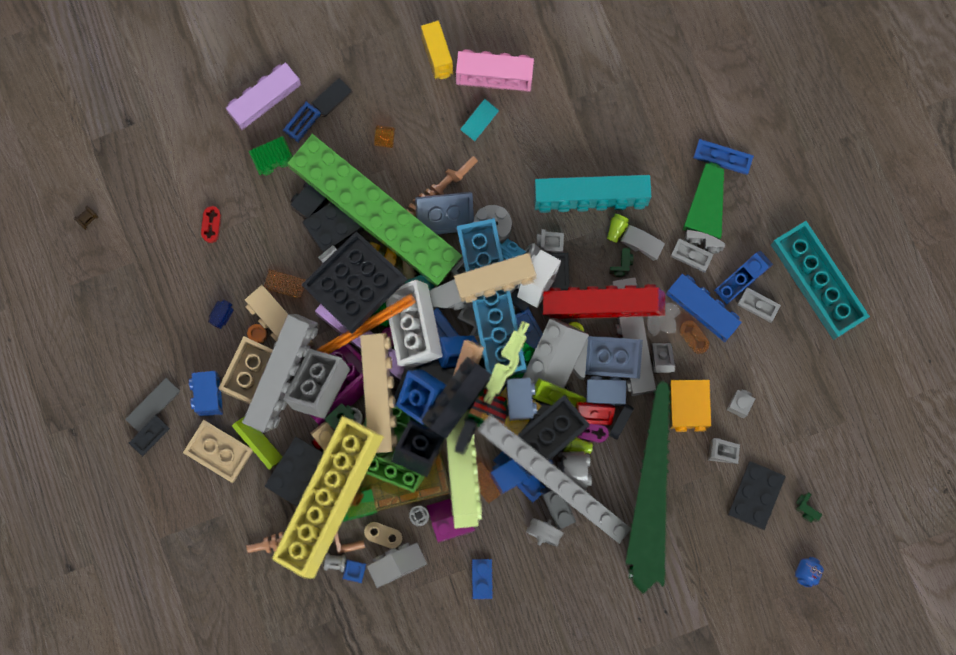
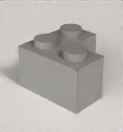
M406 543L398 547V551L396 548L385 552V557L380 555L373 559L374 563L367 566L377 588L427 565L418 543L413 545Z

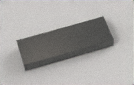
M165 378L125 420L139 432L181 391Z

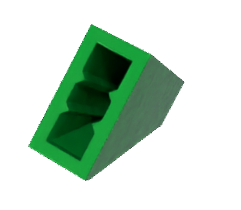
M705 164L682 230L702 232L720 240L722 236L724 169L720 168L718 164Z

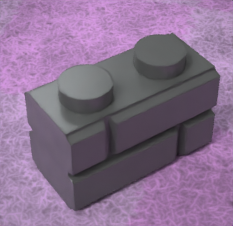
M549 487L540 490L553 523L558 530L576 522L568 502Z

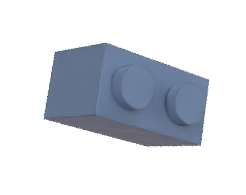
M594 376L591 377V380L587 379L586 403L624 406L626 404V381L621 380V377H610V380H602V377Z
M530 378L507 379L509 421L532 420L533 414H537L536 402H532V395H535V384L531 383Z

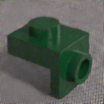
M622 248L621 267H610L609 274H613L614 277H625V275H628L630 265L633 266V254H630V248Z
M807 492L805 495L801 494L795 503L798 505L795 510L803 514L802 518L810 523L812 521L818 522L823 514L806 504L812 495Z

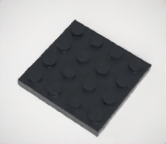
M356 231L301 285L353 334L407 281V278Z

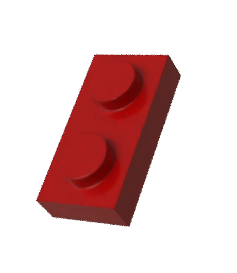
M576 402L575 408L589 424L612 425L615 412L613 404Z

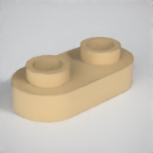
M377 522L369 523L364 531L365 537L369 541L390 549L398 548L402 543L403 538L398 530ZM373 528L378 530L375 536L370 533ZM391 535L396 536L395 542L389 541Z

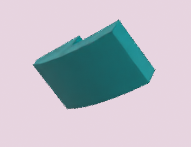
M484 99L460 130L475 141L500 110Z

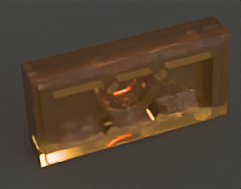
M480 461L477 464L479 492L489 504L498 498L501 493L492 480L490 472Z

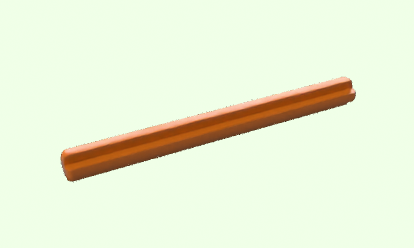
M412 294L407 295L367 319L353 334L347 331L316 351L326 354L334 352L416 303L415 298Z

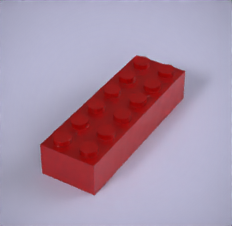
M654 284L644 285V288H637L636 285H626L625 289H618V286H606V289L589 286L587 290H580L579 287H568L566 291L561 290V288H549V291H543V315L557 319L665 316V292Z

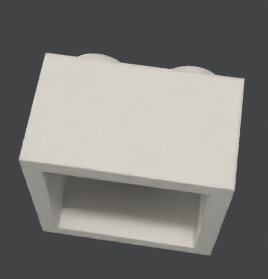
M540 250L537 256L533 255L531 258L536 273L534 282L524 286L521 283L517 286V289H519L517 297L536 308L543 299V291H548L555 281L561 262Z

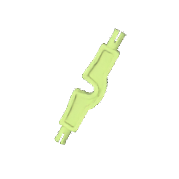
M522 321L518 331L513 332L501 353L503 357L510 361V364L505 366L497 363L494 367L492 376L487 384L488 392L483 400L486 403L491 404L495 394L500 393L507 377L511 376L517 369L519 363L518 354L526 340L525 333L529 326L524 321Z

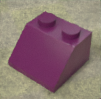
M452 498L426 506L438 543L475 532L474 527L455 528Z

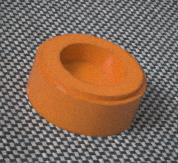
M254 324L249 327L247 335L249 339L262 343L267 338V331L262 325Z

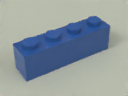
M681 274L666 293L668 297L724 343L742 323L736 313L726 310L724 308L725 305L720 300H714L710 297V292L704 287L699 288L695 284V280L689 275Z

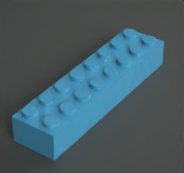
M495 218L457 226L466 272L504 261ZM502 289L496 291V294L490 297L482 295L472 302L481 346L484 347L485 367L491 374L497 363L505 366L510 364V361L503 357L501 353L513 332L518 331L510 290L503 291ZM522 348L518 354L519 363L517 369L512 375L527 372Z

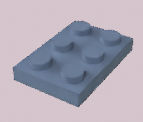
M472 192L415 197L416 218L436 234L458 232L457 226L474 223Z
M588 336L585 375L640 379L643 340Z

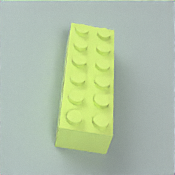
M467 409L447 437L455 528L478 526V520L482 519L474 434L465 455L455 452L457 440L465 423L464 418L469 409Z

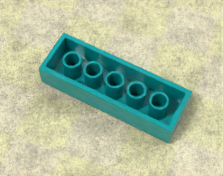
M650 175L535 179L534 184L535 210H539L541 213H547L550 210L558 209V212H568L569 209L588 211V208L604 211L615 207V210H624L626 207L644 209L651 200Z
M804 221L772 242L771 247L833 340L870 317L807 221Z

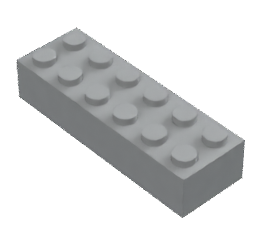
M298 314L287 316L243 420L244 424L261 432L272 430L278 426L281 419L279 414L287 406V402L283 398L301 366L303 357L306 356L311 348L309 343L318 332V328H316L318 323Z

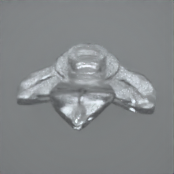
M666 303L665 316H647L648 331L653 336H656L660 330L666 333H675L676 321L674 318L681 313L679 308L674 304Z

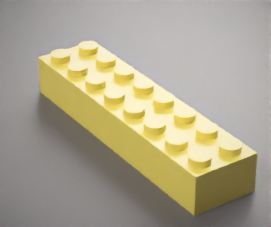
M342 417L272 558L274 561L302 577L314 579L384 436L352 419Z

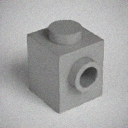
M737 390L729 403L727 411L744 419L748 415L755 398L751 397L752 394L746 390Z

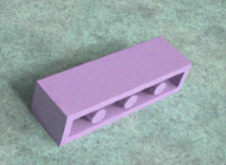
M286 63L276 66L270 75L263 76L258 80L257 85L253 88H247L241 97L235 98L228 103V107H226L227 112L241 130L301 85L300 79Z

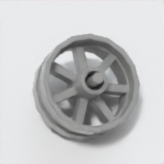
M532 518L526 532L536 537V540H538L537 544L540 546L546 542L557 547L564 533L554 528L550 519L548 522H542Z

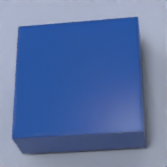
M347 560L343 579L362 583L366 564Z

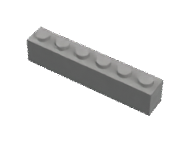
M636 278L617 280L611 284V286H618V289H625L626 285L637 286ZM617 317V336L620 335L621 338L643 340L640 379L628 378L626 380L627 392H631V396L654 393L656 387L643 317Z

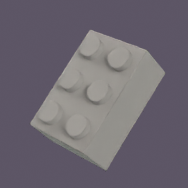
M309 349L283 399L293 410L325 419L350 368L340 357Z

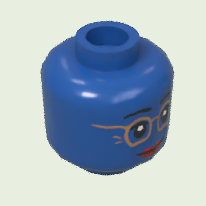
M814 557L800 560L795 572V577L798 579L797 582L809 588L818 585L824 568L820 565V561Z

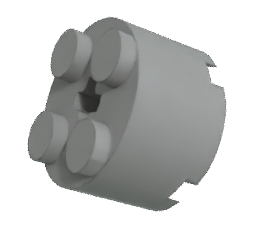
M488 205L479 209L475 215L474 222L495 218L499 241L503 244L510 236L512 227L511 217L507 210L497 205Z
M584 451L560 452L558 457H562L561 462L557 463V469L583 490H586L587 486L592 484L591 474H588L590 455L585 454Z

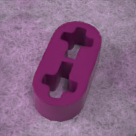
M590 424L586 429L589 430V433L583 432L577 438L602 443L607 440L609 432L603 425ZM599 429H602V433L605 436L597 439V435L591 434V432H598Z

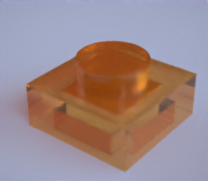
M377 125L374 145L393 148L395 128Z

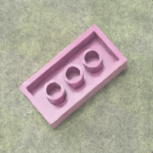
M472 50L458 51L456 84L531 91L534 58H530L528 55L515 57L508 53L493 55L488 51L474 53Z

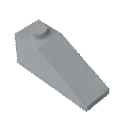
M455 279L429 291L432 307L454 308V310L465 307L466 301L461 302Z

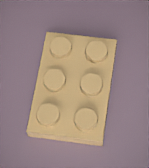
M203 420L183 453L231 483H234L253 450Z

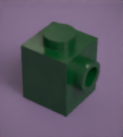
M341 403L325 418V421L336 431L342 417L356 421V418L353 416L356 412L349 405L345 407Z

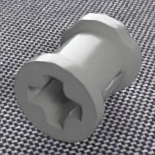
M326 553L324 570L337 569L344 572L346 554L336 556Z

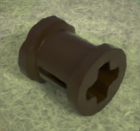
M86 206L85 210L73 219L86 231L88 229L87 226L94 219H98L99 216L90 207Z

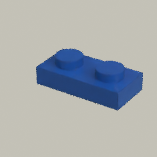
M472 559L473 599H492V559Z

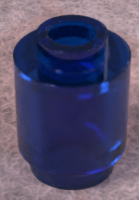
M224 299L221 302L217 301L208 316L210 318L208 323L219 329H222L223 325L226 326L234 311L231 308L232 304Z

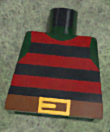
M482 389L474 399L464 421L467 418L476 420L477 426L480 427L488 416L491 415L505 426L507 399L499 394H495L491 404L486 403L483 400L488 390Z

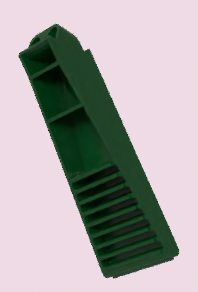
M661 381L654 391L655 399L652 401L653 409L650 412L652 417L649 420L650 428L647 430L648 439L645 440L647 445L643 451L645 456L642 459L643 467L640 470L641 478L625 564H633V566H629V579H633V585L642 594L656 582L662 587L665 585L667 474L669 473V470H667V464L669 463L667 457L669 453L668 444L670 443L668 440V434L670 433V430H668L670 423L668 415L670 414L669 404L671 402L669 400L671 391L665 381Z

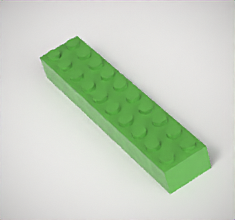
M313 134L288 162V167L435 287H439L461 260L462 254Z

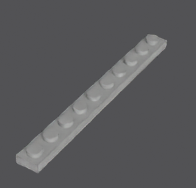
M489 415L480 426L478 431L619 544L631 530L627 524L493 416Z

